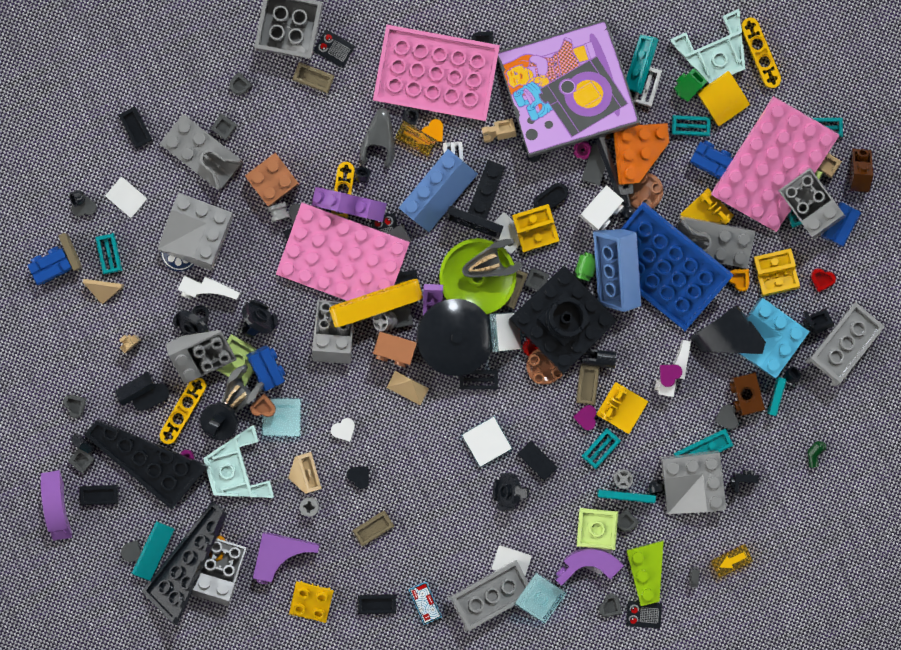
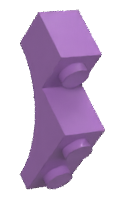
M315 187L311 206L383 222L387 205L384 202Z

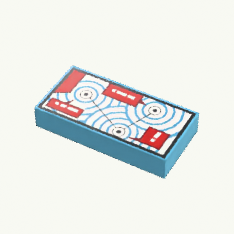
M427 582L409 589L424 625L442 617Z

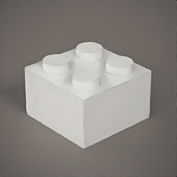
M606 185L579 217L595 231L599 229L604 230L611 222L608 218L612 214L614 216L617 215L624 207L621 204L624 200Z

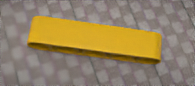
M412 279L333 305L329 308L334 327H341L423 299V294L418 279Z

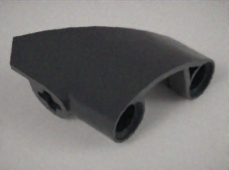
M738 305L690 336L700 352L763 354L766 344L751 321H748Z

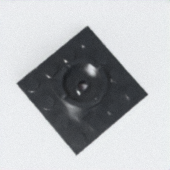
M565 265L509 318L562 374L618 321ZM564 315L568 317L567 322L563 319Z

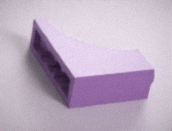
M263 532L253 578L257 579V583L261 584L272 582L277 569L285 560L300 553H318L320 544Z

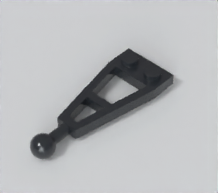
M614 133L597 137L595 140L614 191L624 200L621 216L627 221L636 211L631 206L629 194H633V184H625V189H623L622 185L618 183L617 165H614L605 140L614 139Z

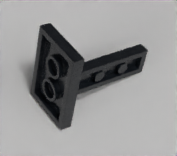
M487 160L469 211L465 212L449 206L445 219L499 239L504 226L486 220L506 166Z

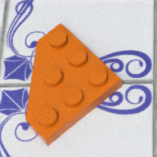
M668 123L638 125L614 132L619 185L640 183L669 144Z

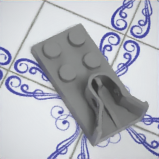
M182 114L159 143L218 191L223 189L243 163L240 158L184 114Z
M679 216L677 229L717 262L748 268L755 230Z
M855 302L805 363H813L832 379V385L835 387L843 381L885 326Z
M514 560L461 591L448 595L447 598L452 601L464 624L463 630L470 631L516 605V602L529 583L517 560Z

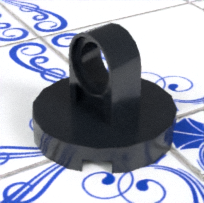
M251 300L250 303L247 302L241 312L245 320L242 334L253 338L258 332L264 334L271 333L278 325L275 313L271 315L267 310L269 307L260 301Z
M203 305L194 307L191 312L180 310L174 316L173 324L175 328L179 327L182 330L180 333L182 336L209 332L206 326L209 320V310ZM198 312H203L206 314V316L200 318L196 314Z
M222 402L208 405L200 417L201 428L206 435L215 440L230 438L238 429L239 420L234 414V409Z
M501 473L499 480L494 482L493 500L497 501L498 506L496 507L499 510L513 511L517 507L520 498H529L530 489L521 487L519 479L515 474Z

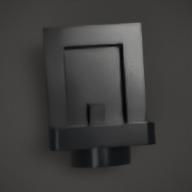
M826 308L810 316L807 310L803 312L805 317L802 320L807 330H811L813 336L834 327V323Z
M743 470V473H734V477H730V488L733 489L734 493H739V482L759 483V475L754 474L753 470Z

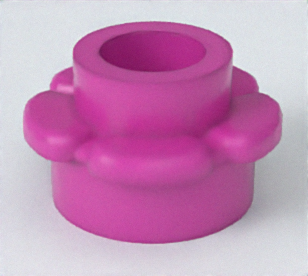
M587 141L577 143L574 146V155L585 160L589 157L592 146Z

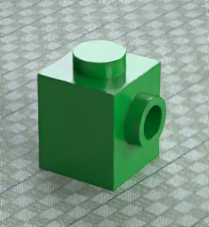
M693 68L687 75L683 73L676 80L678 85L674 89L681 99H685L688 102L706 84L707 80Z

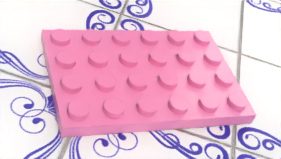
M386 25L373 101L486 121L500 45Z
M773 96L711 192V195L777 232L791 211V207L778 190L809 168L815 174L838 139L839 134Z
M302 202L276 275L348 301L395 285L410 242Z

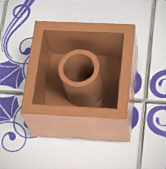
M276 153L245 175L268 207L274 205L300 185Z
M380 331L373 354L377 355L376 359L387 362L389 358L395 360V365L406 367L407 364L411 365L417 342Z

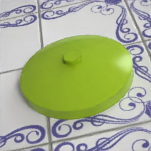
M480 238L469 239L457 244L447 253L441 264L439 274L440 285H443V294L446 299L470 301L479 306L486 314L497 311L506 304L515 288L516 272L506 276L466 277L462 272V268L467 262L495 242ZM503 247L499 248L498 257L502 266L507 268L510 265H514L508 252Z

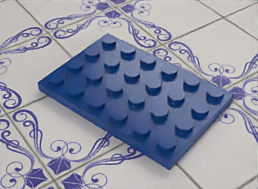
M644 202L641 203L621 228L637 233L641 296L684 331L688 329L734 275Z

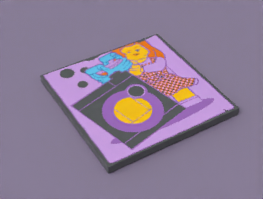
M606 19L499 51L498 61L529 158L640 125V120Z

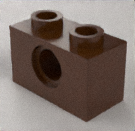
M755 372L731 378L732 382L729 385L731 393L736 395L737 401H734L736 412H740V415L743 416L765 410ZM744 389H749L751 392V396L747 400H744L741 396Z

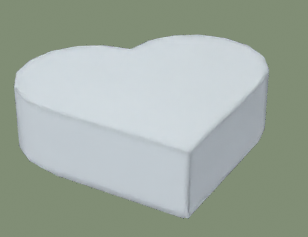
M345 418L341 423H335L331 427V434L336 438L350 442L355 428L354 421L350 418Z

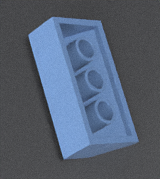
M447 149L400 205L399 209L426 231L430 232L448 211L449 206L453 205L478 173L451 150Z
M625 229L593 231L598 301L603 306L623 312L641 306L637 233Z

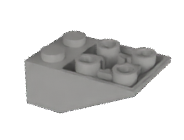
M811 168L778 190L813 239L846 217Z
M317 300L312 348L313 361L351 364L354 323L334 327L329 311L331 306L342 303L341 301Z
M221 330L184 335L165 344L168 356L184 384L237 360Z
M216 538L211 549L213 556L211 558L208 555L192 595L229 607L247 547ZM222 552L223 559L220 561H216L217 557L221 555Z

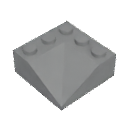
M263 0L254 48L258 51L311 59L323 3L316 0Z
M178 192L158 251L212 271L233 219L232 212Z
M718 450L660 457L667 514L727 510L721 457Z

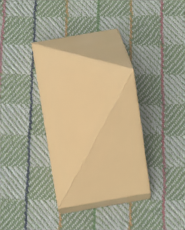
M83 279L84 285L101 304L124 288V284Z
M397 371L394 372L386 387L418 405H421L429 390L426 386Z
M311 452L294 458L288 479L305 494L322 489Z

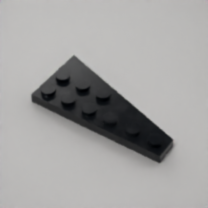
M98 419L84 434L171 510L208 467L206 464Z
M213 501L142 590L144 595L175 625L180 620L227 516V513Z

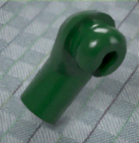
M816 441L808 449L809 468L819 467L818 456L827 448L824 441Z

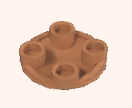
M646 173L640 183L633 184V194H629L631 205L637 209L644 202L651 208L656 207L662 199L663 186L655 175Z
M538 349L533 351L528 357L526 363L527 373L535 383L542 385L551 384L562 377L563 374Z

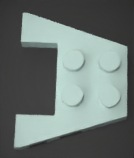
M739 9L722 16L730 35L704 47L694 50L687 33L670 39L671 44L707 80L708 84L727 71L734 75L745 70Z
M255 425L250 426L203 458L204 463L208 465L206 470L213 495L274 497L270 480L250 485L240 447L259 442Z

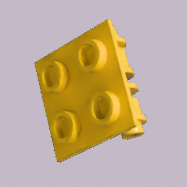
M709 188L680 214L684 217L725 225L734 216L719 199L711 195Z
M615 382L596 415L629 434L648 401Z
M296 581L289 614L326 623L334 590H330V587L324 588L319 587V585L314 586L313 583L310 585L303 583V581Z

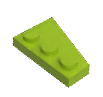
M664 541L626 550L640 606L660 602Z

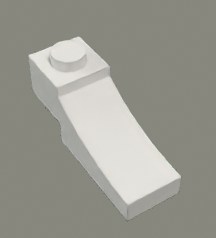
M184 276L178 288L179 291H182L181 295L190 300L192 297L197 298L199 294H219L235 300H239L241 295L240 292L207 277L200 283Z
M681 340L677 357L673 363L682 368L680 379H685L691 341ZM656 378L654 390H658L657 394L674 397L677 379H675L674 385L665 387L661 384L660 379Z

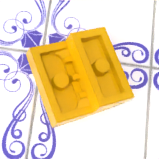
M729 71L697 92L704 107L709 111L718 126H721L750 105Z
M549 204L512 215L523 252L560 241Z
M791 248L754 257L762 297L800 288Z

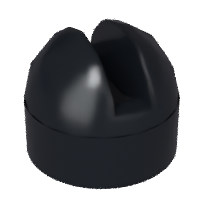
M408 109L403 112L402 120L404 123L411 125L418 121L419 114L416 110ZM407 116H413V120L408 119Z
M365 167L357 168L355 170V180L358 183L363 182V184L368 182L370 170Z
M76 190L69 194L70 201L74 207L80 206L86 201V196H82L84 194L83 191Z
M794 366L788 368L784 373V379L788 383H795L801 378L800 371Z
M652 480L649 483V494L665 491L664 485L660 480Z

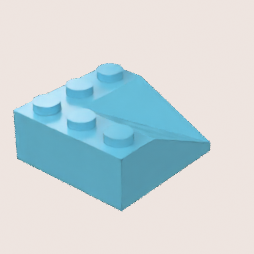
M760 298L746 318L752 322L766 342L763 354H739L772 378H777L810 331L764 298Z

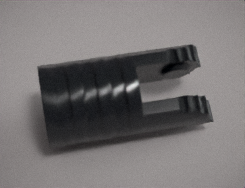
M589 348L584 355L594 356L596 359L583 358L580 363L582 365L615 369L617 352Z

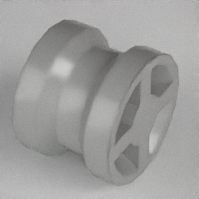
M286 202L268 207V211L272 214V222L290 218V214L286 211Z
M392 311L374 315L373 325L378 331L394 329L397 325V316Z
M620 469L614 474L613 480L617 487L627 489L633 484V476L628 470Z
M306 497L300 503V511L304 516H314L319 510V502L314 497Z

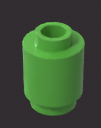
M585 252L584 255L579 257L575 269V277L590 282L596 270L595 255Z

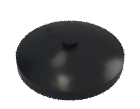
M447 299L434 304L424 313L417 328L416 339L419 353L427 365L445 375L462 376L477 370L488 359L493 348L494 332L489 317L479 306L464 299Z

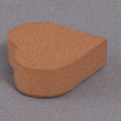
M263 394L252 403L250 410L253 415L260 416L263 414L266 417H271L275 414L276 407L268 396Z

